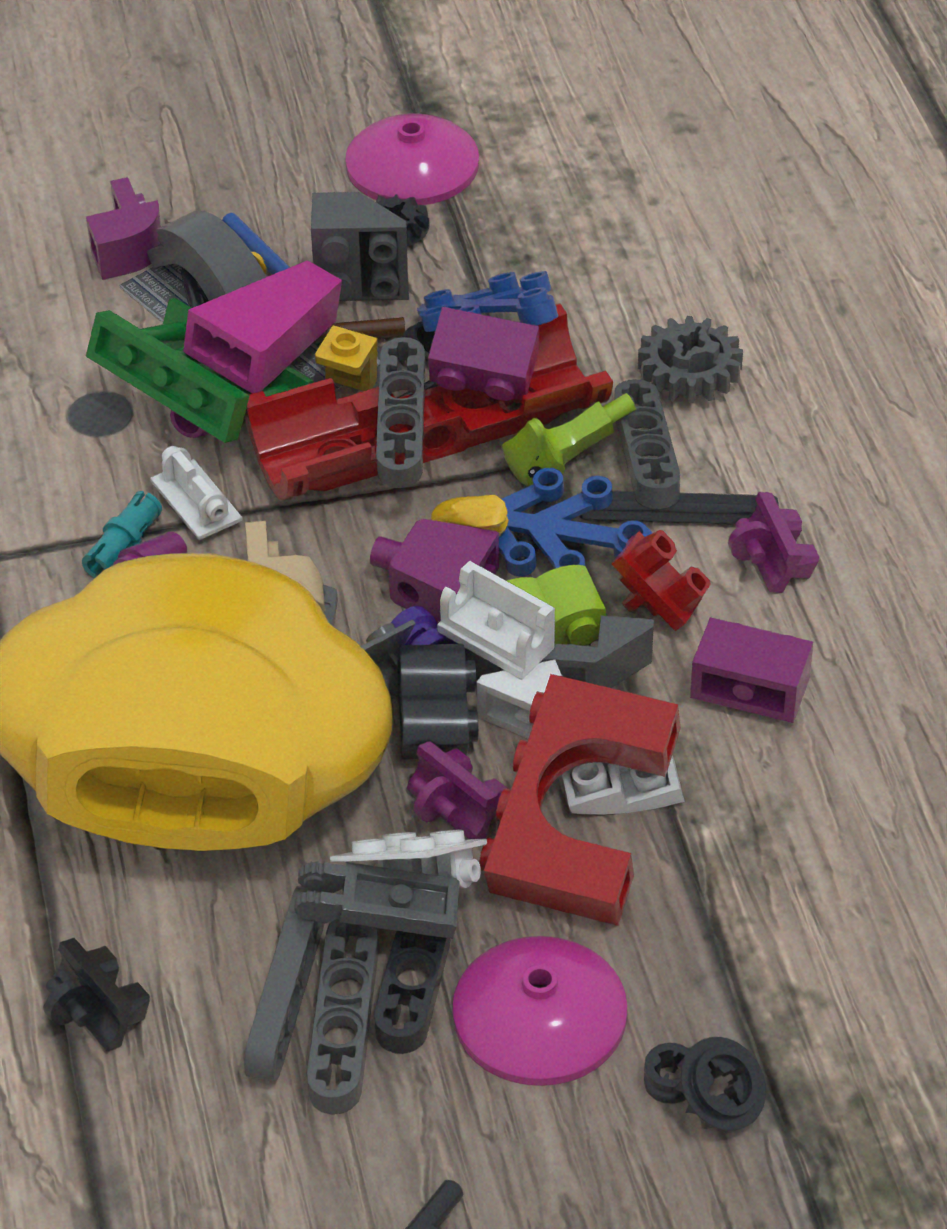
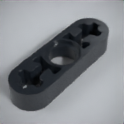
M396 931L374 1012L376 1039L385 1050L392 1053L405 1054L417 1050L425 1042L451 938L427 935L425 949L417 947V933ZM409 968L422 969L429 975L424 983L415 986L405 985L397 977L402 971ZM401 1004L409 1006L410 1022H406L403 1029L393 1028V1025H396L399 1021Z

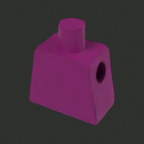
M421 519L416 521L403 543L379 536L371 550L370 564L388 570L390 598L395 604L405 609L413 606L425 607L438 624L441 621L440 598L443 589L448 587L455 591L457 595L460 589V570L465 564L471 561L493 574L497 573L499 569V532Z

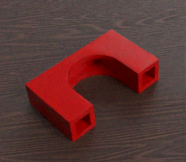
M550 674L545 692L537 691L533 698L529 714V722L533 724L528 741L521 739L517 745L513 759V771L517 772L512 789L504 788L500 795L496 810V820L500 821L495 839L488 837L487 844L483 845L479 864L481 871H484L489 893L618 926L634 878L631 853L577 840L557 831L541 812L543 800L549 787L560 775L571 768L586 763H610L666 777L681 729L679 706L675 703Z

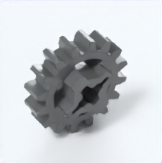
M687 316L684 324H678L673 318L667 319V328L664 329L653 325L651 327V336L643 335L641 338V348L638 349V369L641 370V380L652 382L658 389V392L663 390L669 391L668 400L673 401L679 395L686 396L688 403H694L696 395H703L705 399L711 401L713 400L714 390L727 394L730 391V382H739L743 362V349L739 348L738 336L728 337V327L725 325L716 329L711 328L712 319L706 318L702 323H696L692 316Z

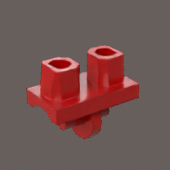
M658 530L646 537L639 531L627 541L626 547L611 563L622 575L619 580L630 591L622 605L629 612L643 605L653 616L659 614L674 631H677L687 623L711 585V582L699 568L692 566L683 573H678L669 563L677 552L675 543L663 530Z

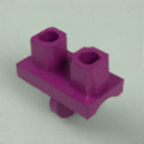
M758 492L755 498L757 503L755 512L750 518H742L736 522V529L729 536L728 546L736 559L743 561L751 560L752 563L757 565L769 592L783 593L791 578L809 579L819 562V555L813 544L796 543L802 531V520L797 510L780 509L772 493Z
M431 741L419 745L416 753L418 756V766L407 785V790L417 797L413 809L415 815L427 823L442 817L457 830H464V836L468 839H486L491 819L496 817L500 795L503 789L507 787L496 778L481 782L472 775L473 766L470 758L457 748L445 753Z

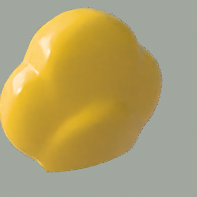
M173 553L146 556L117 563L101 572L74 597L31 613L11 628L0 640V755L36 791V797L48 815L73 827L126 843L165 849L210 851L264 846L285 840L302 826L303 821L341 800L360 787L370 777L382 760L392 731L391 697L381 670L374 660L355 640L328 622L321 607L305 587L284 574L251 561L211 553Z

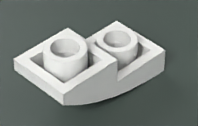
M673 755L666 777L603 762L582 764L562 774L571 813L622 814L646 811L685 802Z

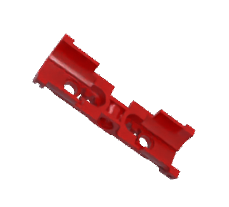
M560 303L556 304L558 317L550 322L538 325L539 351L528 393L522 395V400L513 398L508 401H501L491 398L485 392L465 388L460 391H453L441 387L438 383H436L437 387L425 390L423 463L515 434L533 418L539 419L545 425L562 413L578 408L586 409L598 401L602 404L610 399L613 380L607 371L585 377L577 366V358L568 329L567 312ZM328 378L267 397L263 391L249 394L250 397L245 412L248 432L264 477L278 499L284 501L293 496L306 494L308 490L328 491L378 475L376 448L379 387L336 399L334 381L332 378ZM413 394L400 397V399L411 397ZM521 403L519 409L512 411L507 408L510 404ZM396 424L389 428L390 431L396 433H404L413 429L412 426L407 424ZM395 452V464H404L405 453Z

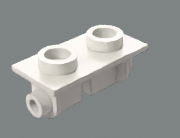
M170 446L162 453L163 472L151 477L150 480L198 540L243 521V517L194 459L191 460V456L185 448Z

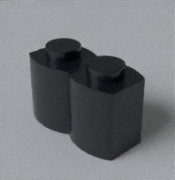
M464 644L399 645L397 675L401 759H418L416 754L418 746L429 741L445 753L457 748L467 756L469 742H478L479 731L477 710H468L466 692H475L476 689L475 660H465Z

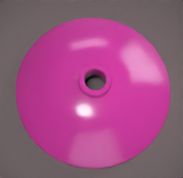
M400 114L374 122L354 137L347 148L345 158L346 171L350 181L365 195L377 200L378 195L389 199L398 194L400 199L403 200L415 197L418 205L441 202L459 194L471 184L479 168V152L474 139L453 122L428 114Z
M522 937L492 947L468 966L455 989L453 997V1022L457 1037L464 1050L478 1065L488 1072L519 1084L537 1086L556 1085L573 1081L589 1074L601 1066L614 1053L622 1040L626 1028L627 999L622 982L615 970L607 961L591 949L576 942L557 937ZM535 985H545L546 987L537 988V987H534V986H535Z

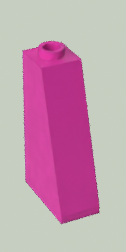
M307 260L188 310L183 352L252 394L260 392L336 322L342 280Z

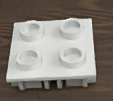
M464 830L438 831L430 833V836L416 837V832L382 835L380 839L351 842L352 852L330 856V862L378 860V863L375 865L377 867L457 878L460 881L459 888H467L472 882L478 881L481 874L478 860L473 859L472 848L486 845L487 839L465 840Z

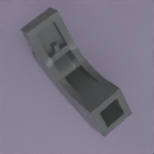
M193 211L156 229L160 244L147 251L153 268L169 264H177L185 268L199 283L209 301L266 278L258 261L237 233L220 218L206 211Z

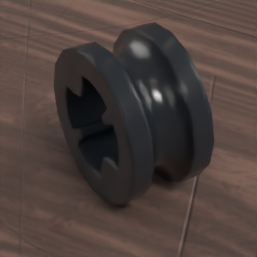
M664 1043L657 1045L649 1051L645 1057L644 1086L653 1099L668 1104L680 1103L686 1100L684 1093L676 1090L681 1077L672 1080L669 1079V1073H666L663 1078L660 1076L662 1068L672 1067V1073H675L679 1069L677 1065L686 1056L689 1048L677 1043Z

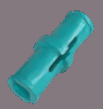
M144 491L136 492L122 513L117 517L110 518L104 525L102 537L82 558V566L90 576L95 578L103 569L105 570L113 566L121 550L142 543L141 537L143 533L162 513V505L151 493L145 495Z

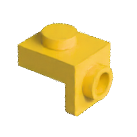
M333 325L315 353V362L325 366V379L332 378L335 383L362 391L372 389L377 382L378 338Z

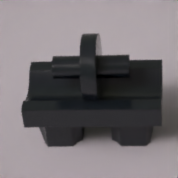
M75 938L60 942L58 951L61 953V963L58 970L46 984V989L50 995L44 1005V1012L54 1024L64 1025L74 1021L79 1027L86 1026L106 1051L121 1047L126 1028L145 1019L150 1002L149 994L138 982L118 988L115 984L119 972L117 958L106 946L86 951Z

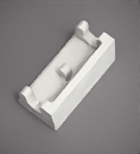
M469 561L460 570V589L457 595L455 591L448 587L443 589L440 598L441 621L437 624L438 632L458 644H464L465 648L522 680L554 649L555 608Z

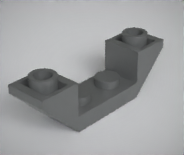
M601 616L598 647L554 644V649L541 662L556 660L562 677L612 688L652 663L654 619ZM464 647L465 660H475L477 680L482 675L504 671V669Z

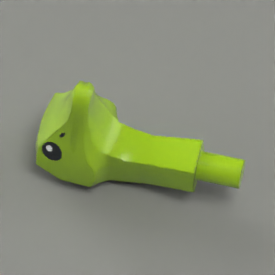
M627 393L604 406L598 401L570 422L551 429L545 428L539 419L533 418L527 422L524 428L501 445L505 460L518 481L527 487L533 485V477L541 469L555 468L563 475L565 464L586 448L614 433L613 423L636 410L635 404Z

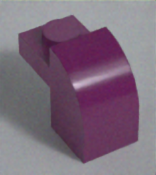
M128 177L110 181L114 210L86 216L90 250L102 280L131 274L146 268L151 264L147 251L160 244L157 237L159 235L156 229L161 227L158 200L146 203L142 193L135 194Z

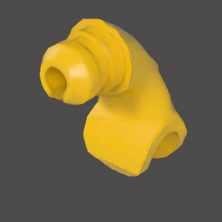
M497 495L451 498L438 504L431 513V520L499 532V536L506 530L509 521L505 502Z

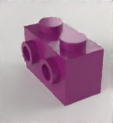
M442 307L428 357L429 380L438 383L441 387L448 390L460 391L465 388L485 392L491 398L501 401H508L513 398L522 400V395L528 393L539 351V326Z
M710 617L692 661L690 698L794 723L810 679L813 641Z

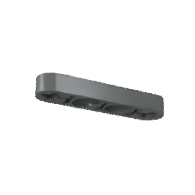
M407 337L394 338L387 341L382 346L380 352L376 448L377 474L383 484L393 488H405L414 485L421 479L423 473L425 351L419 341ZM399 361H407V371H398ZM407 390L414 393L411 397L402 399L390 396L392 392ZM396 424H407L413 427L412 430L404 433H396L389 430L391 426ZM395 452L405 453L404 464H395Z
M632 379L623 381L615 387L614 400L627 393L634 404H639L634 412L616 421L635 499L638 503L648 508H668L676 504L680 497V470L658 389L654 384L645 380ZM642 456H657V457H655V458H647V457H642ZM659 479V484H655L654 480Z
M297 886L294 889L248 1038L244 1064L245 1075L248 1077L278 1080L325 923L302 919V917H298V914L295 913L294 906L297 894L308 891L301 886Z
M339 919L330 922L326 930L307 1069L309 1100L316 1109L331 1115L343 1114L351 1110L359 1102L362 1094L379 954L378 931L376 927L339 922ZM349 936L360 937L356 943V959L346 958L345 944L349 941ZM347 978L355 979L362 984V988L351 996L338 995L331 989L335 982ZM336 1026H347L357 1033L350 1042L345 1044L331 1043L325 1038V1034ZM331 1064L341 1065L342 1082L339 1083L338 1090H328L326 1087L329 1086L331 1081Z

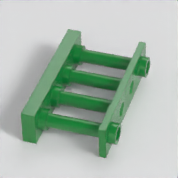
M176 298L169 299L163 324L142 329L110 310L96 313L86 352L87 358L222 442L227 443L238 440L250 397L249 394L252 393L183 352L190 306ZM288 366L262 391L267 397L314 383V381Z

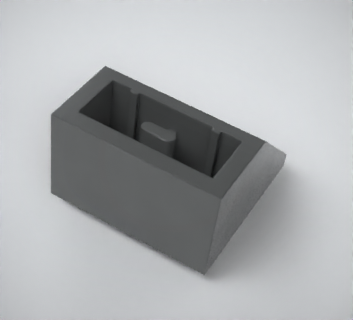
M360 192L312 193L311 240L313 264L342 280L339 301L409 300L406 221Z

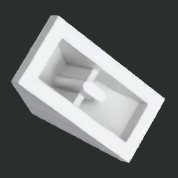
M556 660L539 663L522 680L505 670L482 675L477 681L478 718L529 739L533 724L529 722V714L536 692H545L550 674L562 676Z

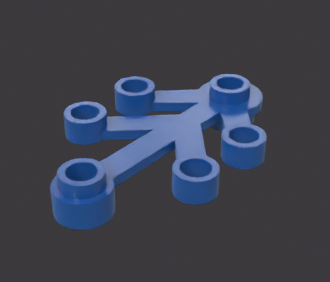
M546 271L528 274L519 279L521 287L518 285L515 272H507L490 278L488 280L490 288L464 295H452L450 289L432 292L424 297L425 303L417 308L424 331H436L442 307L476 314L517 312L520 323L535 326L550 322L558 317L554 297L547 294L552 289Z
M544 468L537 471L533 477V485L502 498L508 511L507 517L509 521L506 530L499 536V552L505 559L507 571L514 576L522 577L531 574L537 564L534 547L527 542H517L511 531L529 534L554 568L568 565L585 566L584 556L578 551L568 550L561 540L613 548L616 558L626 547L627 541L640 531L644 537L652 534V531L639 521H627L619 528L571 521V519L591 510L605 509L612 503V483L603 476L587 478L582 484L581 493L536 514L523 513L522 511L541 501H556L564 494L563 475L555 468ZM548 483L554 484L552 486H543ZM596 491H601V492H603V493H601V494H592L593 492H596ZM520 556H524L527 558L522 561L514 560Z

